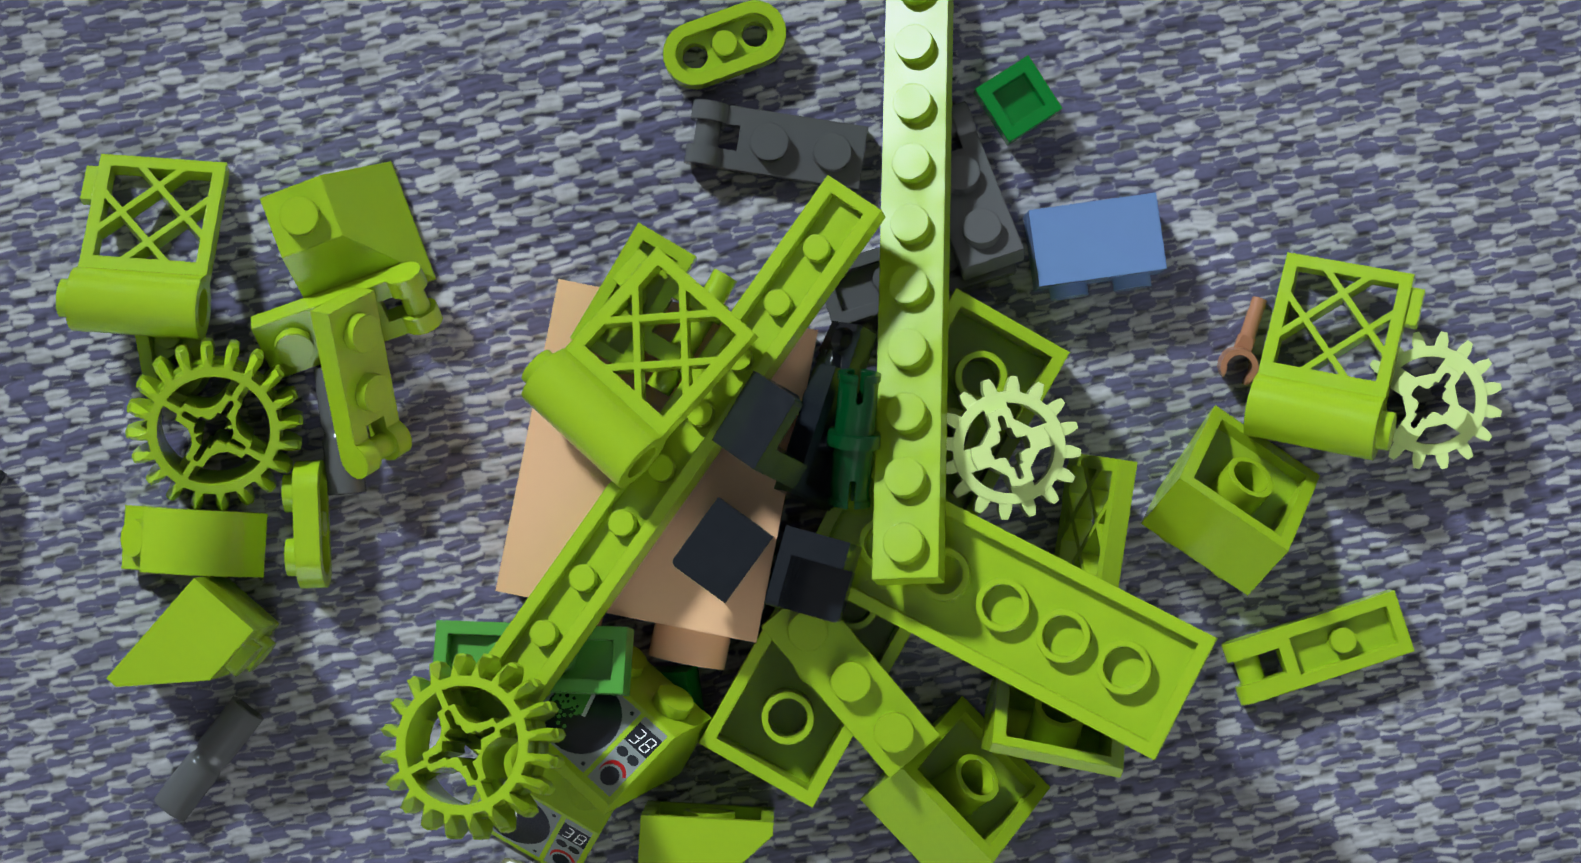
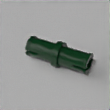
M840 369L837 375L839 384L835 427L829 428L827 444L833 447L830 494H828L827 503L837 508L848 509L849 485L851 482L850 500L854 501V509H866L871 504L869 496L873 451L880 449L881 433L875 430L881 373L861 369L859 395L857 396L859 377L855 375V369Z

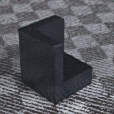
M753 371L712 441L752 469L792 489L796 487L808 467L779 447V444L802 408L800 397L786 387Z
M718 497L673 558V565L722 602L726 603L774 536L725 500Z
M786 525L765 604L834 623L840 622L843 618L862 547Z

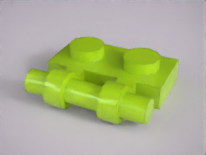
M638 222L570 338L573 340L620 288L612 278L638 249L649 256L658 247L688 274L695 264L697 257ZM714 268L703 288L729 310L725 302L737 281ZM663 270L642 291L643 314L666 313L673 299L679 302V285ZM690 295V311L707 310ZM632 303L620 316L632 315ZM719 320L691 322L692 358H695L694 354L712 324H721ZM658 325L644 326V351L658 360L681 359L680 327L672 341L669 342L654 333ZM633 327L608 328L589 350L613 364L634 362ZM681 370L653 372L647 384L670 397L682 376Z

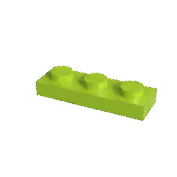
M781 608L761 625L762 629L889 778L940 736L937 730L843 620L834 623Z

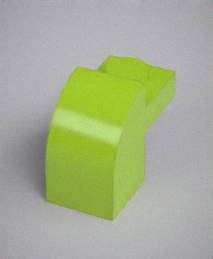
M125 505L124 526L120 537L122 547L121 569L173 575L264 577L268 513Z

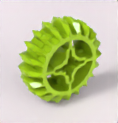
M210 337L203 338L200 348L201 358L197 359L194 358L190 347L186 343L177 345L175 355L179 367H175L167 358L158 356L152 366L162 381L151 376L141 375L136 383V388L149 399L132 398L127 405L128 413L144 420L128 424L125 430L126 438L136 441H148L133 451L132 459L134 463H146L155 460L156 464L148 471L146 481L153 485L159 483L166 476L172 479L166 493V497L172 501L180 496L183 488L192 490L191 507L195 510L202 508L205 494H216L217 509L219 511H226L229 508L230 492L233 491L237 492L240 501L244 505H250L254 502L255 498L252 482H255L262 490L269 493L276 488L277 481L268 468L280 473H290L293 468V461L281 450L296 451L300 450L302 445L301 436L285 429L302 425L304 421L303 412L297 409H282L298 398L296 387L286 386L274 390L273 387L284 376L285 370L282 366L276 365L264 374L260 373L258 369L262 365L265 353L257 348L250 354L247 363L238 360L240 342L234 339L229 341L225 356H215V343ZM221 377L231 380L219 394L212 397H201L190 392L185 396L177 391L182 385L199 378ZM248 390L257 396L266 410L270 424V434L266 442L253 435L254 428L245 423L239 414L243 398ZM231 401L227 412L225 429L233 430L228 432L224 429H219L214 436H209L203 447H200L206 421L198 419L203 417L204 419L212 420L217 413L221 414L226 404ZM163 407L176 413L175 420L186 427L191 435V442L183 458L172 449L165 437L162 426ZM228 452L240 458H243L245 454L252 457L245 464L228 470L202 469L209 458L218 453Z
M465 653L456 654L452 668L446 662L434 661L429 664L430 681L418 676H413L407 680L409 690L414 697L412 701L395 698L394 701L390 702L394 711L400 714L402 719L399 725L385 724L380 730L383 732V735L396 738V750H386L379 758L384 764L398 765L399 772L392 775L385 785L392 791L409 789L400 808L407 814H416L423 810L420 826L426 830H438L444 824L445 835L449 839H463L469 830L474 840H487L491 837L493 826L501 833H510L516 830L517 819L515 811L523 817H534L539 813L537 803L531 796L532 792L541 795H551L555 791V786L550 780L543 777L545 768L561 769L565 764L562 757L550 755L548 751L549 743H559L564 740L566 734L563 729L546 728L545 722L554 717L559 708L555 702L545 701L536 703L543 692L544 684L540 680L533 678L522 682L524 667L518 663L509 662L501 668L498 656L483 654L476 664L473 656ZM476 690L488 691L506 706L511 715L504 719L492 718L485 721L478 707L469 705L465 694ZM439 717L441 724L440 738L436 745L429 749L431 732ZM469 734L486 736L480 739L481 750L473 749L479 754L476 759L458 757L465 753V743H472L467 739ZM518 742L516 762L511 774L507 777L504 768L505 754L512 745ZM460 772L468 787H476L481 801L467 804L456 799L441 786L436 776L442 773L454 774Z

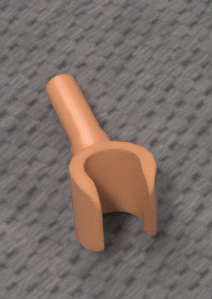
M1252 297L1241 332L1238 334L1234 346L1224 350L1218 358L1217 368L1223 378L1230 359L1234 356L1242 355L1247 358L1249 364L1242 384L1248 385L1253 382L1254 377L1258 373L1259 365L1252 350L1256 342L1255 337L1267 300L1260 297Z

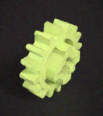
M1440 332L1435 346H1426L1421 333H1413V349L1404 352L1400 347L1390 388L1402 395L1406 416L1398 428L1395 427L1394 443L1390 448L1388 457L1394 460L1405 449L1413 452V468L1416 469L1422 467L1426 455H1435L1440 468H1448V452L1456 449L1463 457L1469 460L1473 457V453L1468 441L1473 436L1488 442L1492 438L1490 432L1482 426L1484 417L1495 418L1501 417L1502 410L1487 404L1488 395L1502 390L1501 383H1484L1481 376L1492 365L1491 361L1488 358L1473 364L1467 359L1473 343L1468 340L1456 351L1449 349L1448 332ZM1423 357L1444 359L1433 374L1414 377L1401 368L1410 361ZM1372 360L1369 365L1378 374L1380 361ZM1464 372L1469 377L1474 388L1475 408L1473 414L1459 405L1455 385ZM1445 373H1448L1450 377L1443 386L1445 391L1442 394L1444 402L1449 404L1447 411L1442 415L1432 411L1426 418L1422 417L1416 427H1412L1411 422L1417 415L1415 411L1419 405L1417 399L1411 396L1414 389L1418 385L1429 389L1435 382L1439 383ZM1447 424L1459 432L1455 437L1440 443L1417 442L1427 427Z
M1009 376L1004 385V391L997 392L991 380L986 379L980 382L982 395L980 400L977 401L970 394L963 392L957 398L964 409V413L961 416L947 413V426L953 429L952 437H947V451H951L952 460L946 462V474L956 473L960 479L951 494L955 498L961 497L969 491L975 494L973 512L981 514L988 507L989 503L992 502L996 503L998 518L1008 520L1012 512V504H1019L1025 516L1031 517L1036 515L1034 499L1038 496L1050 504H1055L1059 501V497L1052 487L1056 480L1073 483L1075 476L1068 469L1064 468L1063 465L1065 459L1081 456V449L1066 445L1065 436L1078 429L1077 422H1059L1056 415L1065 405L1062 398L1052 401L1047 405L1040 400L1043 395L1044 384L1040 382L1035 383L1025 394L1020 392L1018 377ZM1007 404H1015L1027 408L1036 414L1044 424L1031 428L1013 419ZM982 412L986 427L977 447L964 451L967 430L975 417ZM1001 428L1006 430L1010 439L1021 437L1024 443V450L1015 454L1017 465L1014 467H1010L1006 458L995 459L992 455L991 447L1000 443L999 431H1001ZM1051 446V457L1048 467L1042 477L1034 484L1031 466L1039 450ZM986 468L1002 476L1009 493L989 489L980 483L972 473Z

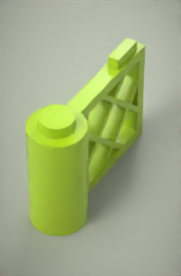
M101 154L99 166L87 165L80 200L83 205H90L79 263L77 267L71 270L68 279H60L56 290L57 314L59 317H66L67 325L72 331L201 340L205 337L211 313L210 282L229 181L227 162ZM115 175L143 177L151 186V188L123 207L112 196ZM189 180L209 181L208 196L187 211L170 194ZM162 199L177 218L148 237L133 219ZM110 207L114 213L107 217ZM204 218L201 229L196 223ZM124 225L140 242V244L121 257L100 255L102 240ZM188 229L199 241L196 262L168 260L159 249ZM150 255H152V257H153L154 259H146V258L149 257Z
M658 247L649 256L638 249L612 278L620 288L565 348L555 353H552L550 350H544L538 354L525 368L521 377L526 383L521 394L522 398L619 488H624L634 482L651 466L662 451L666 439L759 338ZM663 270L679 285V312L643 314L642 291ZM690 295L707 310L690 311ZM632 303V315L620 316ZM719 320L736 335L717 357L692 358L691 322ZM680 323L681 359L645 361L644 326ZM633 327L634 362L605 364L589 350L608 328ZM692 369H705L693 382ZM681 370L682 396L662 416L646 401L645 373ZM634 373V390L617 374Z
M1287 252L1259 370L1253 379L1247 399L1244 416V435L1374 461L1378 449L1389 451L1394 437L1397 413L1386 411L1401 340L1404 328L1417 330L1426 294L1425 289L1414 288L1415 274ZM1298 273L1325 276L1336 291V294L1305 313L1293 295ZM1338 279L1353 281L1354 283L1344 288ZM1372 285L1398 289L1393 310L1371 324L1366 321L1351 299ZM1344 303L1361 330L1334 347L1329 348L1313 325V322ZM1291 306L1298 318L1286 325ZM1389 327L1385 345H1383L1376 334ZM1303 328H1306L1322 352L1321 355L1302 367L1277 363L1282 341ZM1369 339L1381 357L1376 381L1348 376L1337 358ZM1330 364L1336 374L1318 370Z
M1081 454L1079 457L1070 458L1066 468L1075 476L1073 483L1064 482L1062 508L1054 555L1119 588L1138 462Z

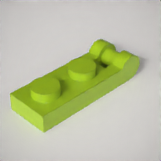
M405 262L251 316V330L261 350L265 353L264 357L269 367L281 365L285 370L284 378L321 364L310 310L354 287L374 290L384 342L408 333L412 335L427 334L440 326L443 316L435 299L427 298L424 291L427 286V279L420 264L417 262ZM392 297L401 299L403 305L387 310L384 300Z
M354 287L310 310L340 459L343 467L352 477L363 479L380 468L381 460H395L407 453L412 447V437L407 427L399 420L375 292L370 289ZM367 425L369 426L370 438L368 437Z
M1390 589L1221 644L1226 662L1234 663L1240 684L1236 685L1235 689L1241 705L1261 702L1415 651L1395 590ZM1275 650L1282 671L1265 676L1258 655Z

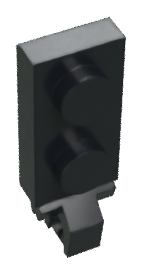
M832 321L819 348L820 353L816 358L817 363L815 362L808 387L803 394L802 408L799 411L786 450L808 467L794 489L776 481L774 489L813 508L830 511L831 508L834 509V506L827 503L828 494H830L833 447L827 444L829 428L835 427L839 384L837 375L840 369L854 368L855 375L859 377L857 396L859 395L860 371L867 368L877 338V334L864 326Z

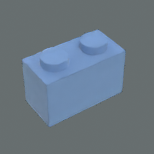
M1156 192L1028 210L1023 217L1034 292L1049 290L1051 301L1089 295L1087 284L1112 281L1114 292L1151 287L1150 275H1158L1167 269Z

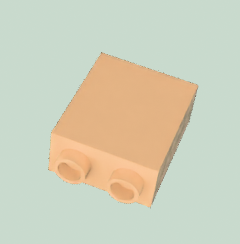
M558 279L544 350H550L552 353H555L565 348L572 341L570 338L600 287ZM672 301L666 313L679 312V303ZM680 323L660 324L654 333L671 342L680 327ZM722 323L720 325L712 324L694 354L695 358L700 356ZM809 328L806 329L771 379L797 394L801 401L808 387L818 330ZM644 351L645 361H659ZM594 353L605 364H613ZM646 372V401L660 412L670 397L647 384L653 372ZM634 373L617 374L634 390ZM681 376L680 380L678 381L676 387L674 388L673 392L676 390V388L678 387V385L681 383V381H682V376ZM533 408L495 590L523 597L530 596L611 481ZM798 414L779 444V447L785 451L787 450ZM724 448L721 449L606 612L608 614L654 622L649 649L650 656L681 664L725 670L731 638L757 642L786 494L774 489L776 480L752 469ZM718 497L725 500L774 536L726 603L722 602L673 565V558ZM603 618L600 620L597 626L602 625Z

